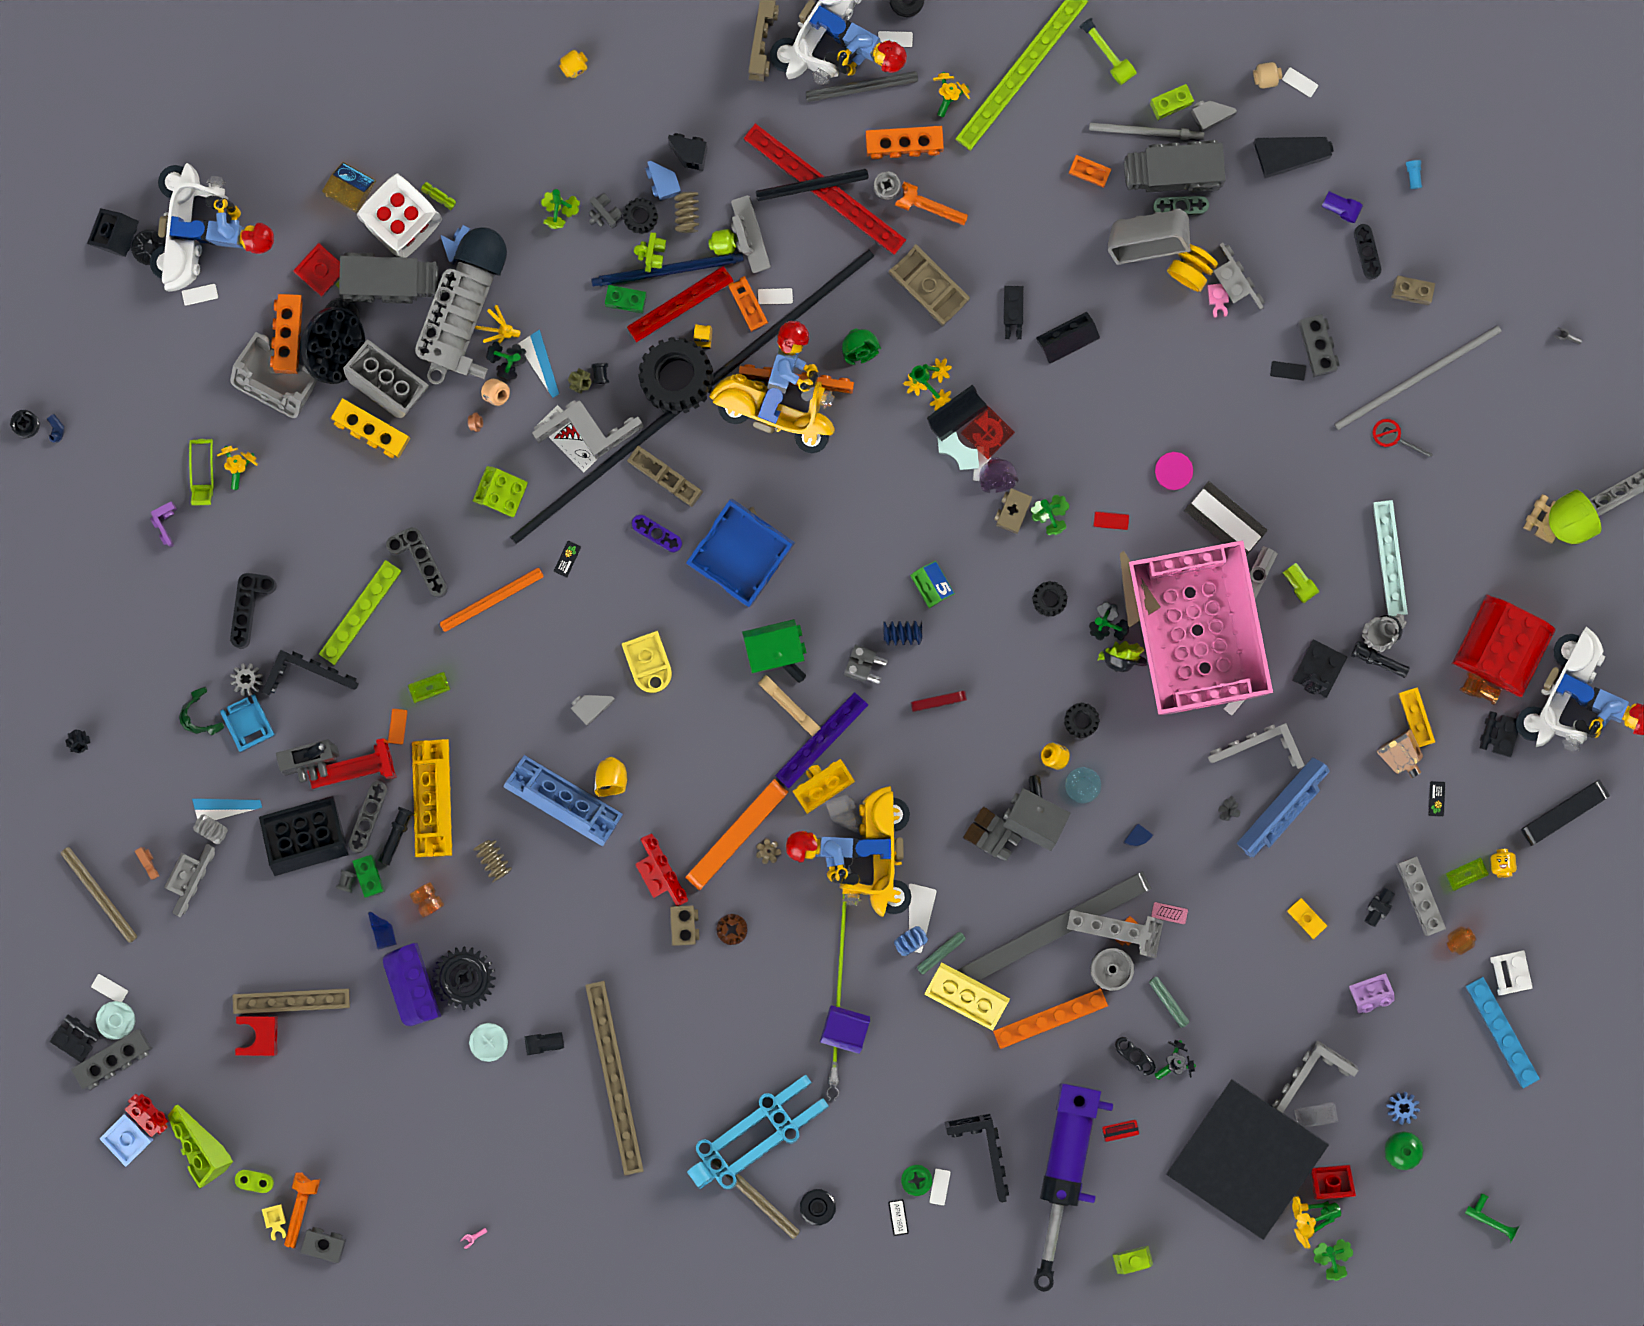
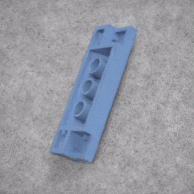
M525 755L504 785V788L601 846H604L623 816L619 811Z
M1312 757L1236 844L1250 858H1254L1264 845L1270 848L1319 793L1320 789L1317 785L1330 772L1328 766Z

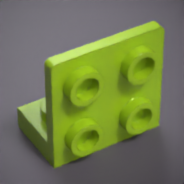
M486 466L473 502L514 517L528 482L500 469Z

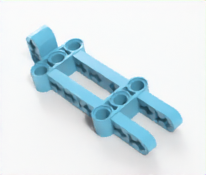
M807 1075L798 1079L775 1097L769 1093L763 1094L759 1099V1109L711 1143L709 1140L704 1139L697 1143L696 1151L703 1162L694 1165L687 1173L699 1189L715 1178L722 1188L726 1190L733 1189L737 1183L736 1175L783 1140L789 1144L798 1141L800 1137L798 1129L829 1107L824 1098H822L793 1120L790 1119L782 1108L783 1104L812 1083ZM765 1098L773 1100V1105L770 1108H765L762 1105ZM781 1113L785 1116L783 1123L778 1124L774 1122L776 1114ZM767 1117L777 1132L728 1166L719 1154V1151ZM793 1129L796 1131L794 1139H787L785 1137L787 1130ZM702 1144L710 1145V1151L707 1154L700 1152ZM715 1159L722 1162V1166L718 1170L711 1168V1163ZM726 1175L733 1177V1183L729 1186L724 1185L722 1182L723 1177Z

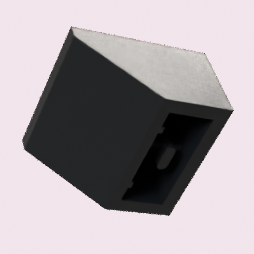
M679 133L668 136L669 146L684 168L704 170L707 142H704L703 138L692 137V139H689Z

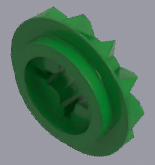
M912 1165L906 1168L902 1174V1187L910 1195H924L932 1185L931 1173L922 1165ZM914 1172H916L919 1178H925V1180L919 1182V1189H917L915 1183H908V1181L914 1179Z

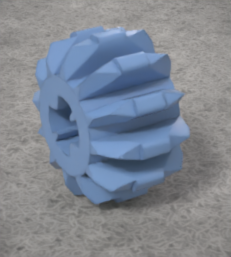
M915 926L899 936L894 941V944L902 956H907L925 945L928 938L924 930L919 926Z
M1404 1091L1401 1098L1400 1093L1397 1092L1395 1093L1397 1100L1393 1097L1389 1098L1393 1105H1386V1107L1392 1108L1387 1114H1395L1392 1118L1393 1122L1399 1118V1124L1403 1125L1405 1118L1406 1122L1410 1124V1116L1413 1119H1417L1413 1112H1420V1109L1414 1108L1415 1105L1419 1104V1101L1411 1102L1415 1097L1413 1094L1407 1098L1408 1094ZM1400 1104H1407V1107H1405L1408 1108L1406 1112L1402 1111L1400 1113Z

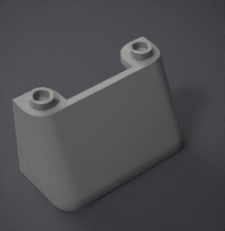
M255 332L233 365L231 383L238 390L291 418H297L318 380L310 375L305 365L302 366L300 364L298 374L275 373L273 368L270 367L271 356H274L270 339L266 335Z

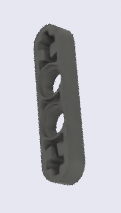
M381 781L373 782L368 790L349 840V848L353 852H363L371 837L388 791L386 784ZM379 784L382 785L381 788L384 790L377 797L381 799L380 803L374 799H369L370 795L375 796L376 791L373 789L378 787ZM370 802H374L377 805V810L374 813H369L366 809L367 804ZM367 820L370 823V828L364 832L360 829L359 825L362 821ZM356 832L367 835L366 839L364 837L361 838L363 846L355 849L353 841H357L359 838Z

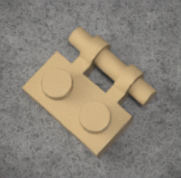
M1542 494L1540 499L1536 500L1535 508L1531 515L1527 516V522L1523 528L1531 531L1533 526L1537 527L1538 529L1534 535L1552 544L1556 536L1549 525V513L1556 501H1553L1549 507L1546 505L1548 497ZM1541 511H1544L1546 514L1541 522L1537 518Z

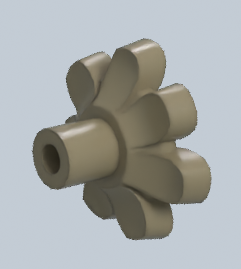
M764 839V844L758 843L756 846L760 850L756 853V857L763 858V864H767L769 860L775 863L777 861L775 856L781 855V850L776 849L778 843L773 841L771 844L769 839Z

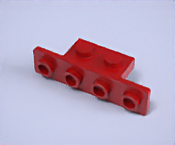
M652 833L641 838L640 840L649 856L635 865L653 898L668 890L676 906L688 902L686 892L678 882L677 875L672 871L667 857L659 847L657 839Z

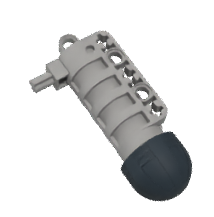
M480 227L472 229L461 239L454 259L460 262H458L455 270L448 269L443 273L416 344L415 352L417 356L431 363L427 377L432 384H441L448 370L465 376L471 374L485 379L488 368L473 363V359L464 355L494 278L493 274L501 275L507 257V248L503 238L499 233L490 228ZM454 275L456 281H452L450 284L447 278ZM443 293L450 294L449 300L445 302L441 301L440 297ZM439 303L440 305L446 307V309L442 307L440 311V307L437 304ZM439 311H440L443 316H442V317H438V319H437V321H436V317L434 316V313H439ZM431 321H432L433 323H435V321H436V323H438L439 327L436 326L435 324H432ZM429 329H436L434 337H427ZM424 339H426L428 342H431V343H433V344L431 345L430 343H428V345H427V343H425ZM427 345L429 353H425L423 356L421 349H425ZM435 370L440 371L442 374L439 381L431 379V373Z

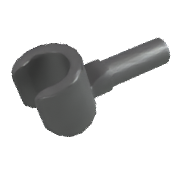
M1557 328L1561 330V335H1554L1556 339H1567L1581 344L1582 340L1571 336L1567 329Z

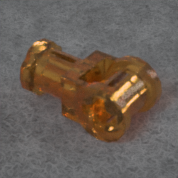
M1468 672L1466 682L1460 688V691L1479 699L1483 697L1495 705L1500 696L1501 689H1495L1487 685V681Z

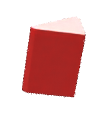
M1350 1165L1312 1169L1314 1199L1356 1196Z

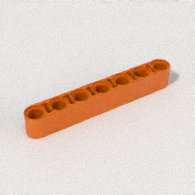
M774 779L685 878L700 891L789 791Z

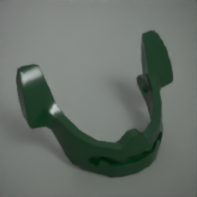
M202 687L191 692L192 699L183 705L179 720L185 730L195 734L207 731L210 735H214L224 729L225 726L222 722L207 727H198L191 723V719L187 715L190 705L200 700L199 697L207 692V688Z

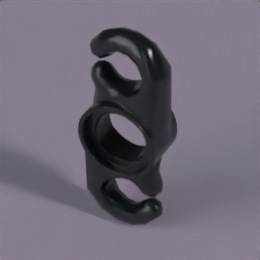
M1118 1038L1115 1043L1116 1051L1130 1064L1136 1066L1139 1071H1143V1065L1149 1063L1151 1066L1150 1070L1143 1071V1074L1147 1076L1153 1074L1156 1068L1154 1061L1140 1048L1134 1046L1131 1041H1128L1126 1049H1121L1120 1043L1126 1042L1128 1038ZM1134 1050L1139 1051L1141 1054V1058L1137 1062H1133L1130 1059V1053Z

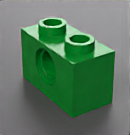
M608 285L605 306L643 314L647 294L644 291Z
M373 855L352 861L364 898L385 892Z

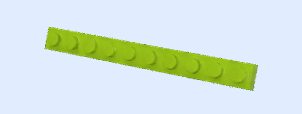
M1065 0L956 137L959 143L970 151L974 148L1088 3L1087 0Z

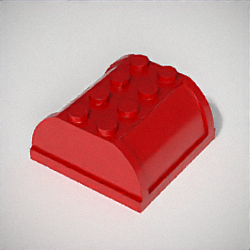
M1487 594L1452 664L1522 698L1556 629L1545 620L1507 601Z

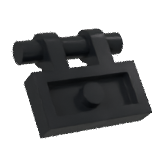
M1490 711L1488 718L1485 719L1484 733L1480 737V749L1487 750L1488 744H1493V753L1511 757L1518 735L1517 719L1502 715L1500 722L1495 720L1497 713ZM1493 727L1498 728L1496 738L1491 737Z
M68 1014L64 1021L69 1024V1027L66 1029L61 1025L49 1042L82 1063L93 1048V1046L87 1043L88 1040L92 1039L97 1042L100 1035L95 1033L93 1028H88L80 1023L81 1020L78 1018H73ZM75 1029L84 1034L82 1039L73 1034Z

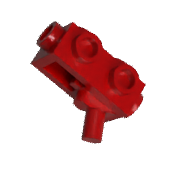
M141 1093L139 1096L137 1094L133 1095L127 1101L130 1105L124 1110L150 1137H153L156 1133L160 1135L168 1128L166 1125L168 1120L165 1118V1114L156 1109L150 1098L145 1097Z

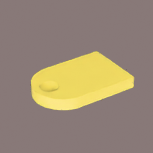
M658 631L622 643L637 686L648 693H657L664 690L671 681L672 670ZM654 677L661 679V685L658 688H653L650 685V681Z

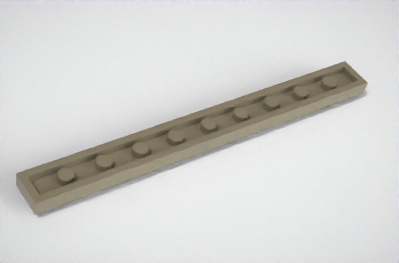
M605 981L587 984L585 986L624 1175L644 1172Z

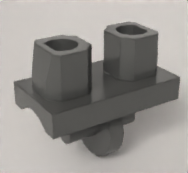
M605 193L597 198L593 196L589 201L598 213L596 214L593 209L588 212L592 217L589 223L591 225L597 223L602 227L605 224L601 220L603 217L612 229L616 227V222L622 216L620 210L616 206L610 212L604 209L611 202Z

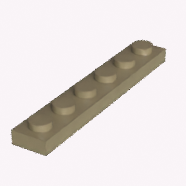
M350 989L233 994V1014L350 1008Z

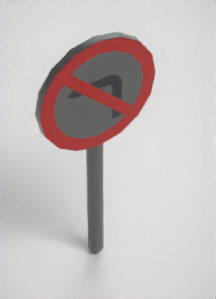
M1382 419L1375 424L1372 434L1378 445L1392 447L1399 441L1429 457L1433 456L1432 453L1400 438L1401 428L1394 420Z

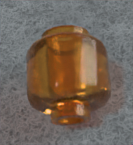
M1460 926L1448 934L1449 942L1446 944L1452 953L1456 951L1459 955H1463L1475 947L1477 939L1469 927Z

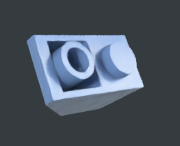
M652 161L647 162L648 167L645 170L648 179H653L654 185L651 188L654 197L658 196L659 200L662 201L681 193L675 172Z

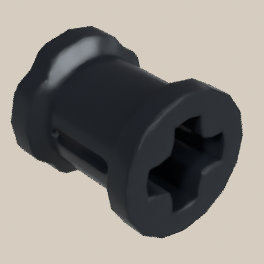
M608 363L591 364V368L594 370L592 384L609 383V379H607Z

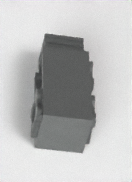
M1218 140L1187 142V145H1180L1179 143L1152 144L1144 152L1127 153V156L1124 158L1126 186L1128 190L1146 189V193L1189 190V192L1220 190L1219 187H1223L1226 181L1223 142L1218 143Z
M347 252L344 253V256H340L339 296L343 298L344 302L372 303L374 299H382V303L412 304L413 300L417 301V297L434 298L438 288V265L436 262L418 261V258L375 257L374 253Z

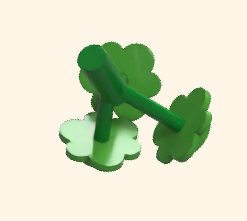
M1054 495L1050 504L1046 499L1037 501L1034 507L1030 509L1031 513H1033L1032 519L1035 522L1045 523L1046 519L1050 518L1052 523L1046 527L1047 535L1060 534L1067 527L1064 520L1058 521L1053 517V515L1064 516L1069 509V503L1066 501L1065 496Z
M1339 1239L1336 1243L1337 1245L1333 1247H1327L1325 1243H1320L1318 1248L1313 1250L1316 1263H1321L1325 1266L1328 1262H1332L1331 1268L1326 1270V1278L1328 1280L1338 1281L1347 1276L1346 1267L1336 1264L1335 1261L1336 1258L1346 1262L1353 1256V1250L1350 1248L1351 1244L1343 1239Z

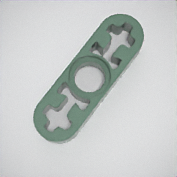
M1203 196L1158 198L1153 205V211L1156 213L1161 212L1160 208H1157L1160 202H1163L1165 206H1169L1170 201H1173V210L1176 209L1175 205L1178 201H1183L1186 203L1184 212L1187 215H1202L1209 208V202ZM1189 201H1192L1191 205L1197 204L1198 201L1205 204L1202 210H1199L1198 207H1192V211H1189ZM1170 208L1164 209V212L1170 211Z

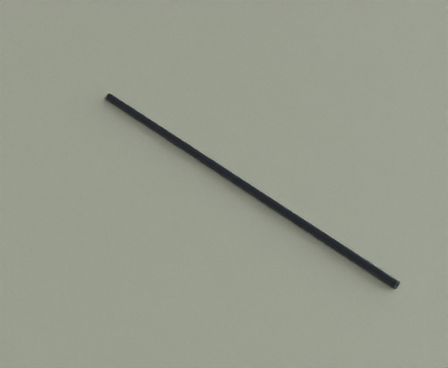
M868 249L713 374L714 383H711V386L713 387L778 335L783 324L798 319L875 257L873 253ZM672 411L665 412L513 534L511 539L516 544L519 543L678 414H673Z

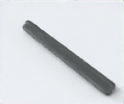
M916 71L810 90L806 91V100L811 102L914 83L918 81V74Z

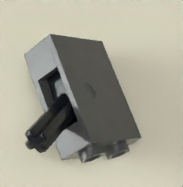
M326 739L277 752L276 757L281 773L285 776L298 773L299 781L303 783L307 781L306 770L309 771L312 781L318 779L317 767L320 777L328 776L326 765L338 762L339 751L337 745Z
M1033 775L1029 777L1030 791L1022 788L1019 794L1015 793L1011 803L1014 805L1012 809H1007L1003 817L1006 819L1003 827L1052 851L1071 813L1043 799L1040 777Z

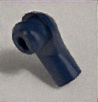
M52 414L47 418V421L53 427L49 440L53 443H58L63 438L64 426L56 415Z

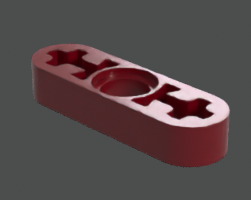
M960 691L910 703L912 712L963 702L967 700L965 691Z

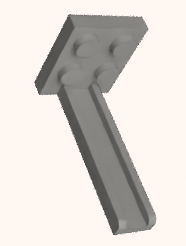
M1287 723L1276 728L1274 724L1264 728L1265 733L1257 735L1256 732L1246 736V741L1240 743L1239 740L1229 743V748L1223 751L1221 747L1211 751V756L1208 757L1211 763H1215L1283 734V737L1280 739L1284 749L1289 748L1291 755L1288 758L1292 767L1297 766V769L1305 766Z
M1071 910L1067 929L1140 944V955L1156 959L1164 921L1147 916L1144 925Z
M1317 1040L1312 1051L1308 1050L1302 1060L1305 1062L1301 1068L1297 1067L1293 1072L1292 1077L1294 1079L1290 1084L1286 1083L1281 1093L1283 1095L1281 1099H1276L1272 1106L1282 1113L1285 1111L1320 1055L1324 1062L1330 1066L1333 1064L1337 1065L1339 1071L1348 1077L1350 1074L1355 1077L1359 1071L1357 1065Z

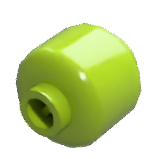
M730 229L715 231L708 241L709 248L714 250L715 254L719 256L730 254L735 251L738 239L737 235Z

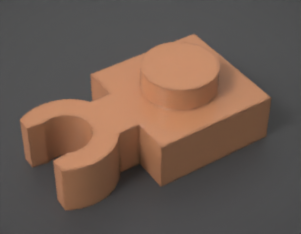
M140 847L135 850L150 879L154 880L159 877L151 861L154 858L149 849L145 850L144 847Z

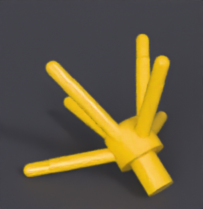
M498 305L494 306L497 315L491 309H488L487 312L500 324L499 329L475 326L477 330L498 332V335L484 339L483 343L498 339L497 342L501 343L505 338L509 339L511 336L519 338L520 330L513 329L511 325L506 324Z

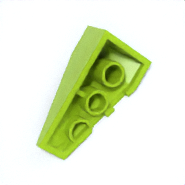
M179 1105L174 1106L167 1115L175 1137L181 1140L183 1147L181 1149L182 1155L187 1156L190 1166H187L198 1187L202 1188L223 1174L233 1161L223 1145Z

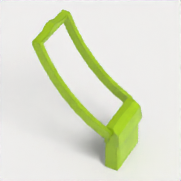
M213 439L190 440L191 504L211 505L214 489ZM211 443V485H193L192 444Z

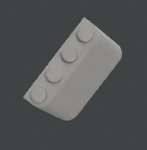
M1173 209L1169 212H1156L1153 215L1136 216L1126 220L1119 219L1112 224L1108 240V252L1116 265L1190 252L1189 217L1181 209Z

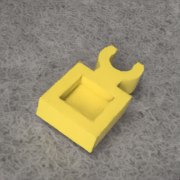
M282 1204L262 1209L266 1228L272 1227L273 1229L271 1232L272 1240H276L275 1234L277 1231L281 1232L282 1237L285 1238L287 1235L286 1231L281 1227V1224L286 1223Z

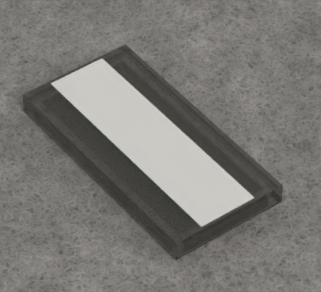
M1210 481L1184 510L1223 544L1243 540L1246 556L1268 531Z

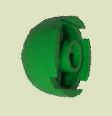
M856 328L851 330L842 341L843 357L851 365H856L854 361L861 360L862 364L872 360L879 354L878 349H881L876 336L871 331Z
M1405 1131L1394 1133L1385 1143V1158L1396 1169H1413L1423 1158L1424 1149L1422 1142L1413 1133Z

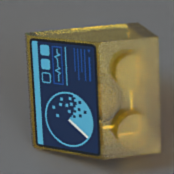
M342 162L330 176L322 192L326 197L358 213L376 180Z

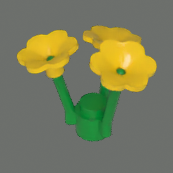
M1299 1196L1293 1197L1292 1210L1295 1219L1298 1220L1296 1223L1298 1228H1295L1294 1232L1303 1247L1309 1249L1308 1239L1315 1232L1334 1222L1336 1218L1341 1217V1210L1335 1202L1329 1204L1326 1201L1324 1203L1308 1205V1203L1301 1204ZM1323 1208L1321 1209V1216L1316 1218H1310L1308 1213L1302 1214V1211H1308V1209ZM1322 1219L1326 1220L1314 1228L1316 1222Z

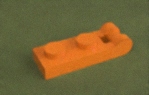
M743 276L739 278V281L730 283L728 287L752 332L767 325L768 321L746 277ZM744 287L745 292L739 294L737 290Z

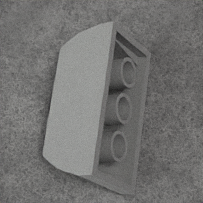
M368 339L344 367L345 376L351 385L396 418L404 417L429 387L427 383Z

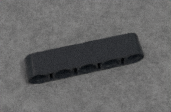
M1599 779L1523 827L1521 832L1530 846H1533L1610 797V794Z

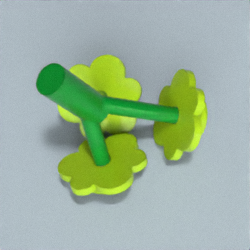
M554 189L551 193L546 192L544 194L545 198L541 200L542 206L546 207L548 212L554 211L553 217H547L543 221L544 224L549 225L552 229L563 228L566 223L565 220L558 217L561 204L564 205L562 213L569 218L572 214L576 215L579 211L580 201L575 196H571L569 200L563 201L558 189Z

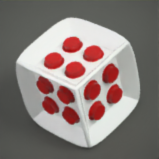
M398 173L389 178L364 203L357 213L358 219L366 225L369 231L397 257L403 258L412 254L442 221L440 213L435 211L428 200Z

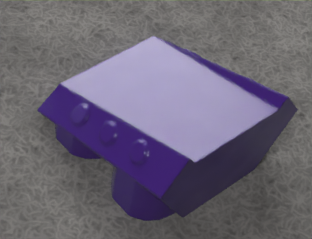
M831 1005L820 1043L859 1054L863 1049L870 1016Z

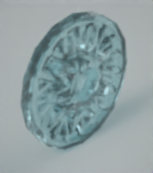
M1077 768L1070 772L1066 778V792L1076 802H1091L1100 793V777L1090 768Z

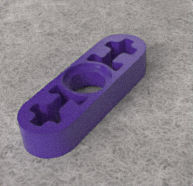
M637 515L633 518L632 527L639 534L669 552L675 553L681 549L682 541L676 534L644 515ZM644 519V524L648 527L650 523L653 524L648 534L644 533L647 530L644 527L637 528V523H635L637 520ZM655 528H659L663 532L662 537L659 539H654L651 535L652 530ZM666 533L670 534L667 537L672 541L677 539L678 547L670 548L669 542L665 541L664 544L660 542L665 539Z

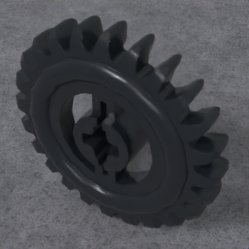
M465 946L462 948V952L456 947L455 954L448 950L449 957L447 958L442 955L441 958L444 962H436L440 969H433L438 974V976L432 977L433 980L438 981L433 987L440 988L436 995L443 994L441 1001L448 999L447 1006L454 1002L455 1009L460 1004L463 1010L466 1009L467 1004L470 1009H473L474 1002L480 1006V999L487 1001L485 994L492 995L488 988L495 987V985L490 983V981L496 979V977L490 976L491 973L495 972V969L488 968L492 962L485 963L487 955L480 958V950L474 954L473 947L469 952H467ZM460 964H468L465 970H460L456 973L455 981L457 984L453 988L450 983L452 970ZM475 969L478 974L476 987L469 992H460L463 987H468L473 983L474 976L472 971ZM467 973L469 981L461 984L462 979L460 975Z

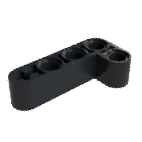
M244 573L239 577L230 636L233 646L244 649L249 645L256 593H273L276 590L277 583L272 577L252 573ZM247 577L253 580L250 587H244L243 581ZM265 580L272 582V586L268 590H264L262 587ZM247 596L250 598V603L248 606L243 607L241 599ZM245 615L247 623L241 626L238 623V619L240 616ZM237 628L246 630V632L242 631L241 636L245 640L241 641L240 644L236 641V638L240 637V631Z

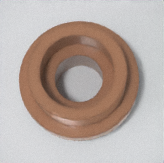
M478 413L468 416V426L471 431L479 432L483 427V419Z

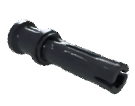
M1357 641L1351 653L1353 658L1356 656L1366 661V664L1373 663L1403 678L1407 676L1410 669L1409 666L1381 655L1373 648L1362 645L1360 641Z
M398 807L399 812L396 819L391 823L393 828L378 860L389 866L403 833L408 830L409 820L415 814L402 807Z

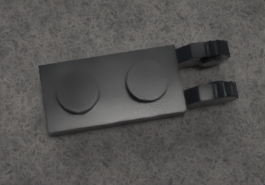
M1004 286L1005 339H1010V325H1017L1016 337L1017 339H1022L1024 286Z

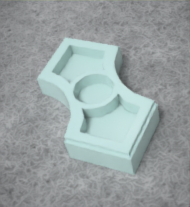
M954 432L943 441L938 438L939 453L953 457L957 461L960 470L979 469L977 449L964 446L958 439L957 432Z

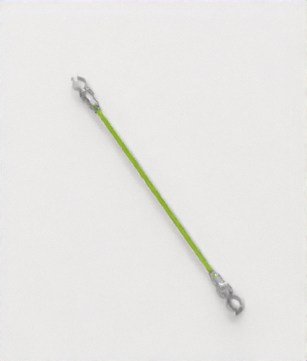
M845 868L848 874L852 873L851 868ZM843 894L838 986L836 1007L839 1008L841 1000L847 894ZM834 1047L833 1062L828 1077L829 1085H835V1088L839 1084L838 1047Z

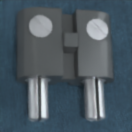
M855 644L844 676L864 683L869 680L879 684L881 678L869 674L873 662L886 666L888 660L876 656L877 652Z

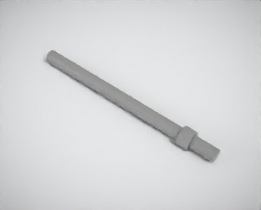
M1090 123L1089 130L1177 137L1180 140H1188V138L1204 140V132L1189 131V129L1185 128L1173 130Z

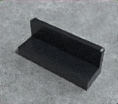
M1085 312L1036 337L1044 351L1047 361L1051 364L1100 339L1093 319L1088 312Z
M971 385L928 416L927 420L931 430L943 441L988 407L977 394L976 388Z

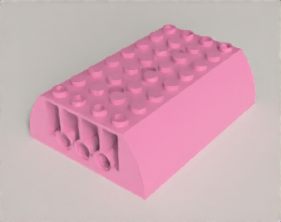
M1243 540L1129 562L1158 715L1242 701L1273 693ZM1142 579L1161 607L1148 615V610L1145 608V595L1141 587ZM1191 587L1195 590L1193 598L1185 596L1186 588ZM1194 625L1202 627L1203 632L1200 636L1192 633ZM1201 663L1209 664L1210 671L1204 674L1199 670Z

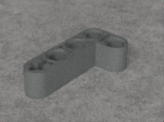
M410 527L388 538L386 547L389 552L398 555L409 550L430 593L438 598L445 596L448 589L420 531ZM411 532L418 534V538L414 542L408 540V535ZM395 540L400 541L401 544L398 550L391 549V543ZM420 549L426 550V556L423 559H418L416 556L417 551ZM428 566H432L435 569L432 576L425 575V569ZM436 579L440 586L443 585L440 593L433 591L436 586L431 580Z

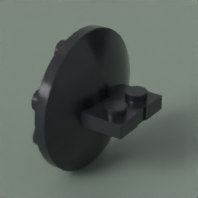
M328 307L319 311L309 321L303 334L301 352L304 365L313 378L327 384H338L347 380L344 367L365 343V332L358 317L345 308Z

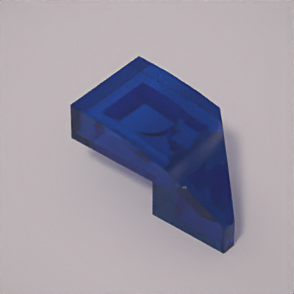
M368 912L378 950L397 945L392 925L374 913Z

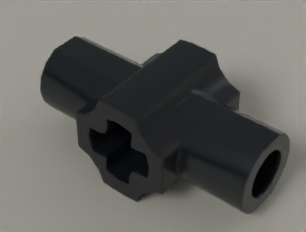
M1383 888L1379 897L1375 895L1368 905L1367 910L1370 912L1364 921L1376 927L1380 918L1384 920L1391 910L1392 905L1389 903L1395 894Z

